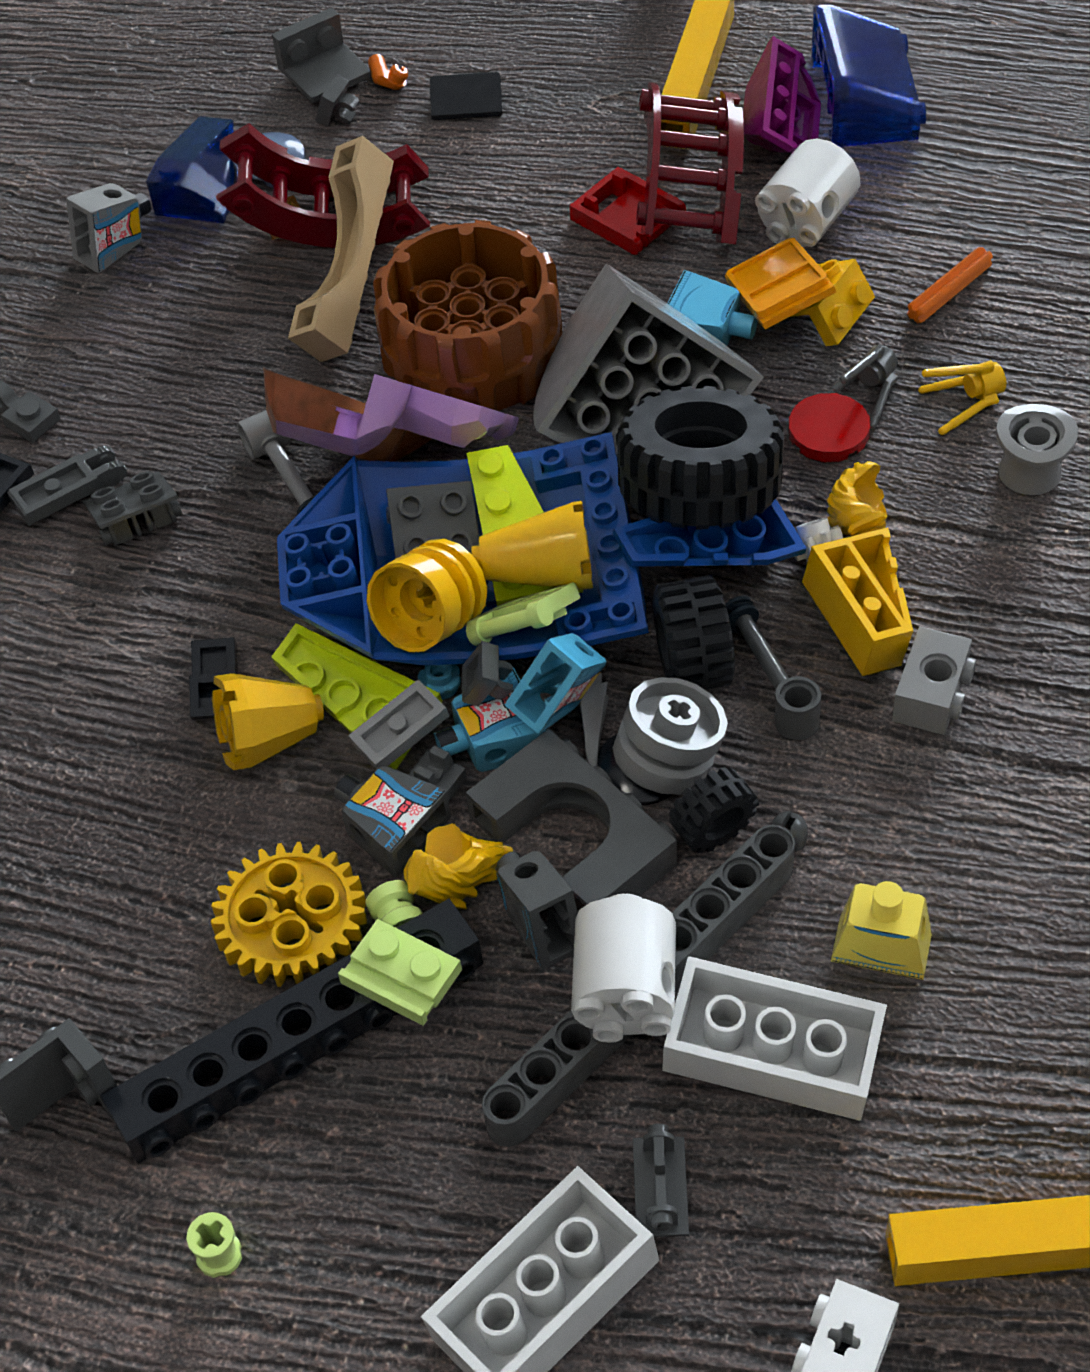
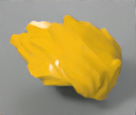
M867 461L864 464L856 462L853 468L845 469L841 473L840 478L833 485L832 492L826 499L829 505L827 509L829 516L827 518L831 527L839 525L842 534L851 536L886 527L887 512L882 502L884 494L883 490L878 488V485L875 483L877 474L880 472V465L871 461Z
M453 823L435 827L427 833L425 852L422 849L414 850L404 868V879L408 884V893L416 894L439 904L450 898L456 908L465 910L467 907L463 899L466 896L471 898L477 897V890L474 887L479 884L497 880V871L495 870L497 862L503 855L513 852V849L503 845V842L482 840L460 831V828Z

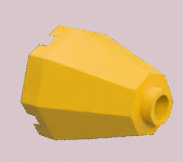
M234 673L214 676L213 684L221 688L212 692L216 734L219 744L227 742L229 744L231 752L222 754L225 764L233 771L251 768L314 734L317 731L318 721L324 719L321 697L319 694L313 695L312 689L307 685Z

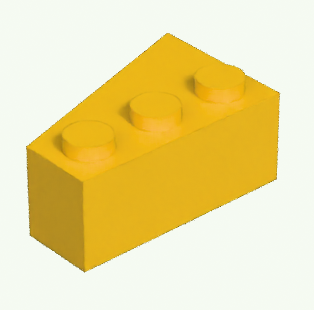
M888 527L812 546L802 580L805 588L862 676L901 666L913 633L904 590L899 587L896 575L898 570L896 557H892L889 546L891 536Z

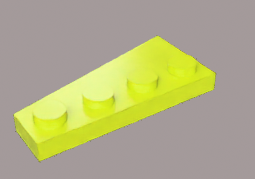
M508 445L466 453L483 535L544 513ZM492 581L497 606L514 599L555 588Z
M295 623L271 656L275 665L296 684L307 685L312 689L313 695L319 694L323 708L350 733L415 682ZM426 687L441 703L443 702L440 693ZM407 750L404 754H402L399 758L392 762L388 767L396 770L405 758V756L407 755V753L409 752V750Z

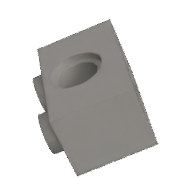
M919 626L895 693L893 722L942 735L946 734L950 719L959 720L962 712L965 693L960 692L962 683L970 685L974 675L977 659L969 657L972 639Z

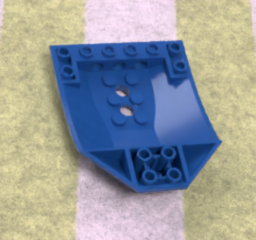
M612 432L530 451L513 453L544 512L571 502L582 501L593 588L585 589L583 593H579L581 598L565 607L567 614L553 620L549 626L539 629L529 626L514 632L494 636L489 643L498 645L499 660H514L537 656L548 639L570 633L578 635L589 646L649 633L640 567H631L612 534L615 527L631 523L627 501L621 494L618 485V457ZM354 455L277 536L280 604L282 608L372 659L417 665L464 664L478 647L469 642L466 635V626L425 652H407L394 647L379 633L371 620L367 606V587L375 571L395 560L391 524L387 523L386 507H388L386 489L471 481L472 484L468 459L390 462L357 460ZM472 484L478 533L481 536L483 534ZM488 581L486 605L481 614L497 607L492 581Z

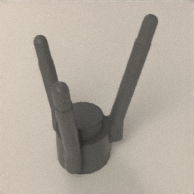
M881 344L874 345L861 361L842 375L840 381L826 393L838 394L857 377L868 386L881 384L882 388L870 418V430H875L889 392L898 380V377L893 373L898 365L897 356L887 346Z

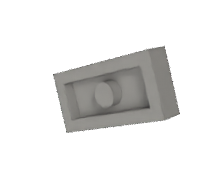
M418 679L349 734L348 737L355 748L377 770L379 767L389 766L449 717L447 708Z

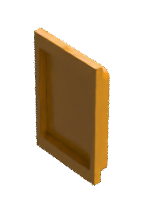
M788 238L729 269L725 275L727 283L731 287L738 289L740 299L765 330L836 293L835 287L829 281L825 271L795 238Z

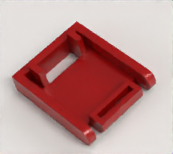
M620 167L615 168L569 205L570 220L633 255H637L643 250V247H647L672 226L654 223L653 235L641 233L642 225H636L638 203L645 201L646 181ZM657 187L656 208L686 211V205L682 200ZM611 194L618 196L614 202L599 213V204Z

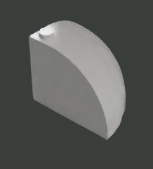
M606 263L569 320L546 366L535 400L534 426L539 433L560 443L612 432L618 454L619 424L633 405L637 406L640 400L647 396L656 397L658 392L668 389L671 392L678 391L680 387L692 386L693 389H704V386L716 387V390L726 391L728 388L739 391V394L742 396H747L748 394L751 395L764 376L705 329Z

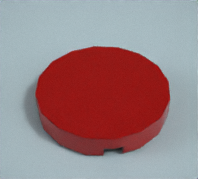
M837 393L816 394L803 399L794 406L788 422L789 440L792 445L795 443L800 448L799 452L807 458L821 462L843 461L848 459L849 454L854 453L856 450L858 454L865 448L870 437V416L863 405L851 397Z

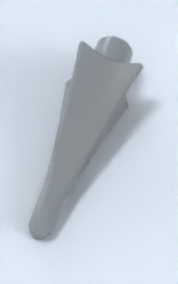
M601 672L579 703L585 740L586 761L593 767L598 766L600 740L609 696L606 694L608 682L602 683Z

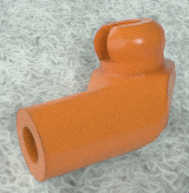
M374 54L368 59L371 76L376 85L393 90L402 89L406 85L408 71L404 66L399 70V66L396 64L388 70L385 58L380 54Z

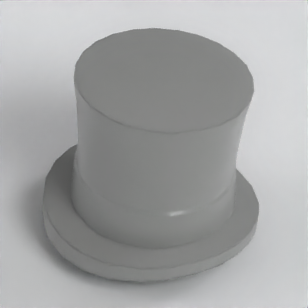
M1040 404L1016 406L1002 413L998 419L995 432L997 441L1004 451L998 468L1001 481L1009 489L1024 495H1041L1053 490L1061 480L1062 460L1073 451L1077 442L1078 426L1073 417L1059 408Z

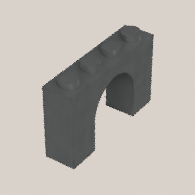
M547 729L466 792L470 819L495 842H506L539 815L560 808H574L586 811L596 816L606 826L608 834L603 843L562 876L573 890L577 914L581 908L590 902L617 894L640 896L677 866V838L672 829L662 821L656 822L644 812L641 803L632 794L622 793L612 784L610 777L601 767L591 766L581 757L579 750L570 740H561L550 729Z

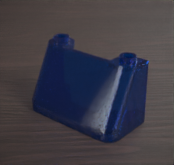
M828 3L817 4L813 7L811 59L813 68L822 67L828 93L827 112L832 114L831 130H829L830 141L839 147L919 140L920 124L926 123V105L924 101L919 102L907 58L908 40L906 33L901 34L897 26Z

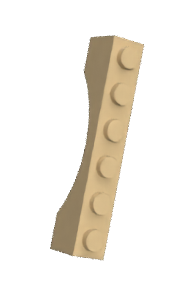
M364 136L341 144L335 149L328 177L337 215V241L334 259L329 273L320 288L310 298L296 305L288 336L289 340L320 362L349 352L356 318L360 311V301L364 285L368 278L367 272L372 251L375 247L376 234L383 215V205L387 189L390 185L394 161Z

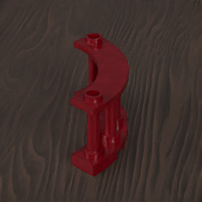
M648 82V88L641 89L639 111L645 112L644 120L646 121L648 136L645 201L638 203L636 225H642L641 233L653 235L654 223L710 229L712 234H717L716 242L736 244L741 193H737V190H734L735 174L743 173L744 156L743 110L734 106V104H740V97L737 93L720 91V97H714L712 101L662 95L657 83ZM661 120L715 126V130L719 131V135L716 137L661 130ZM660 146L716 152V156L722 157V168H718L717 171L660 165ZM658 180L715 187V191H721L719 211L714 210L713 214L656 208Z
M250 123L220 140L219 150L238 165L237 183L216 195L218 202L246 223L279 238L318 247H336L337 215L329 214V198H334L328 178L333 159L309 156L305 160L287 153L288 148L270 140ZM408 144L385 153L394 161L387 193L396 191V204L383 208L375 245L396 241L430 227V221L411 202V185L428 178L429 167ZM252 175L273 185L272 196L252 183ZM288 190L314 196V211L287 204Z

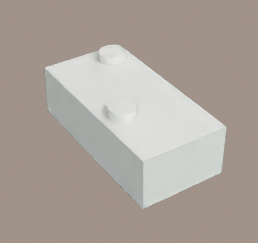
M688 956L675 1003V1014L671 1020V1031L667 1034L664 1044L662 1071L861 1121L887 1005Z
M577 1166L441 1296L421 1318L432 1340L463 1372H548L660 1261L654 1236Z

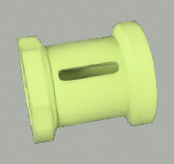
M208 1212L198 1216L191 1223L187 1230L186 1240L190 1251L196 1256L198 1268L205 1275L213 1278L227 1276L236 1270L242 1260L241 1244L235 1236L231 1221L220 1213Z

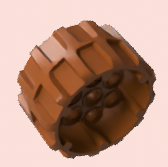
M475 220V223L454 225L438 224L430 227V231L411 240H403L393 249V256L388 264L377 270L373 281L376 301L374 314L383 369L387 375L394 377L396 381L496 411L511 407L519 402L524 405L535 398L536 390L540 385L546 366L563 333L556 265L547 252L540 253L532 244L530 235L519 229L511 231L494 226L490 221Z

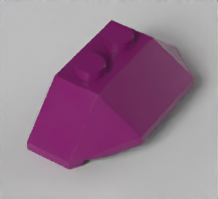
M774 36L769 40L745 89L743 106L744 137L749 142L759 145L770 152L793 153L805 140L818 138L821 101L813 80L804 67L806 61L803 53Z

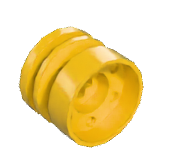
M447 539L429 540L407 554L387 563L374 572L367 587V606L374 625L379 633L394 647L407 652H425L465 627L467 622L481 614L486 605L487 585L484 573L474 556L460 544Z

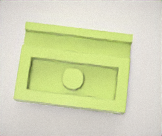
M377 919L351 954L349 964L345 969L341 968L338 976L341 984L424 1026L427 1022L428 1014L443 999L462 971V966L459 959Z

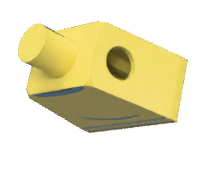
M884 881L876 886L862 883L856 884L840 916L831 962L924 980L932 936L926 898L920 894L904 892L898 884L891 881Z

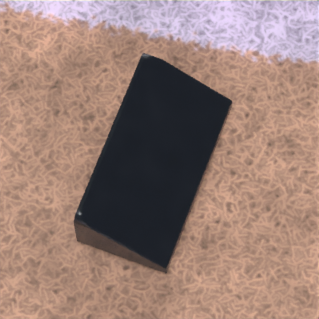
M488 72L430 77L432 120L502 116L500 73Z

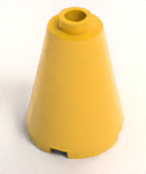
M582 501L568 503L479 536V545L471 546V553L483 570L485 581L558 587L574 582L579 590L593 588Z

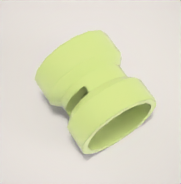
M402 880L388 881L379 885L370 892L365 901L371 918L374 920L379 919L395 928L422 914L421 909L413 905L414 895L408 893V884Z

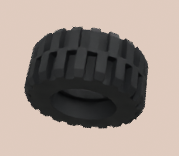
M692 386L680 387L678 391L671 392L668 389L658 392L656 397L647 396L640 400L637 406L633 405L628 410L618 427V485L620 492L635 511L641 515L647 514L652 521L660 524L663 521L669 522L672 527L684 529L685 526H695L696 530L709 529V526L719 525L720 528L732 526L734 522L739 520L742 523L753 519L756 513H763L780 493L784 450L783 426L768 405L765 403L761 404L757 398L749 394L742 396L739 394V391L728 388L726 391L716 390V387L704 386V389H693Z

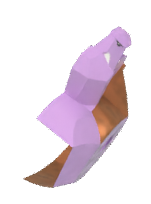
M263 368L266 410L274 433L349 456L355 455L357 458L368 461L396 462L432 439L464 448L473 440L489 436L498 441L511 436L516 430L519 420L518 417L376 374H374L367 402L363 403L348 396Z

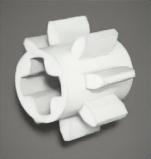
M821 518L797 526L798 534L807 550L805 554L795 556V559L797 561L806 559V562H808L812 546L843 539L839 525L830 528L828 518Z

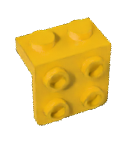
M831 259L818 264L827 274L829 281L834 285L836 293L790 316L809 315L825 346L838 345L875 298L856 259L843 261Z

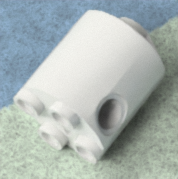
M818 138L805 140L795 149L755 198V204L760 218L767 227L766 235L772 242L778 244L788 238H795L802 247L815 246L855 197L861 184L860 173L854 160L844 149L827 140Z
M617 894L593 901L579 910L575 919L571 1011L575 1020L585 1027L593 1029L594 1039L612 1043L622 1040L623 1035L645 1033L651 1036H662L671 1031V1020L675 1014L676 922L673 913L661 904L642 899L633 894Z

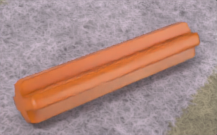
M983 247L976 248L908 304L909 311L907 315L909 319H914L916 323H923L992 265V253L986 251Z

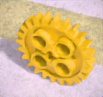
M301 842L296 843L292 853H286L282 843H278L276 855L269 856L261 848L258 850L260 861L254 864L246 858L241 859L245 871L241 874L229 870L227 875L231 886L220 885L217 887L221 901L212 902L211 904L215 918L211 919V925L216 935L215 940L219 951H224L229 965L237 963L240 974L243 977L254 970L259 984H262L270 974L274 975L277 987L283 985L287 975H293L296 984L302 982L304 973L310 971L314 975L321 971L320 966L324 964L330 966L337 962L336 955L338 953L344 956L350 955L352 949L349 941H361L360 926L367 924L364 909L366 907V898L364 891H362L359 876H353L349 862L339 864L335 851L323 858L320 845L317 844L308 854L304 853ZM285 883H292L291 885L286 887H279ZM330 905L327 908L316 910L318 906ZM263 917L256 922H249L253 918ZM301 939L293 945H285L290 940Z

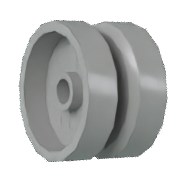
M667 677L643 681L632 691L613 745L617 765L626 777L645 789L660 794L681 795L687 787L691 788L695 785V780L700 777L704 779L712 768L715 754L721 746L728 724L724 708L712 694L697 684L679 678Z

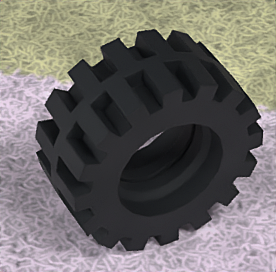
M723 767L717 773L712 770L707 773L704 779L700 777L695 780V785L691 788L687 787L682 792L683 797L676 799L673 804L675 808L669 812L671 817L669 819L670 824L694 852L703 853L705 850L710 852L717 845H724L730 837L735 838L739 834L738 831L750 823L748 819L755 816L757 812L755 808L759 806L758 797L733 768L727 769Z

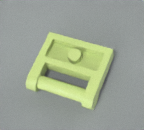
M572 582L505 602L467 622V638L472 645L478 646L482 641L489 643L494 636L514 632L529 626L535 629L549 626L553 620L567 614L565 608L567 605L581 598L577 586Z

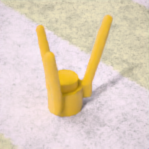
M990 360L980 364L938 367L922 371L923 377L964 376L920 386L918 392L921 394L964 386L965 392L970 398L976 397L980 399V401L940 427L938 430L940 435H945L952 429H955L984 408L999 403L997 394L1005 391L1006 377L1002 367L997 362Z

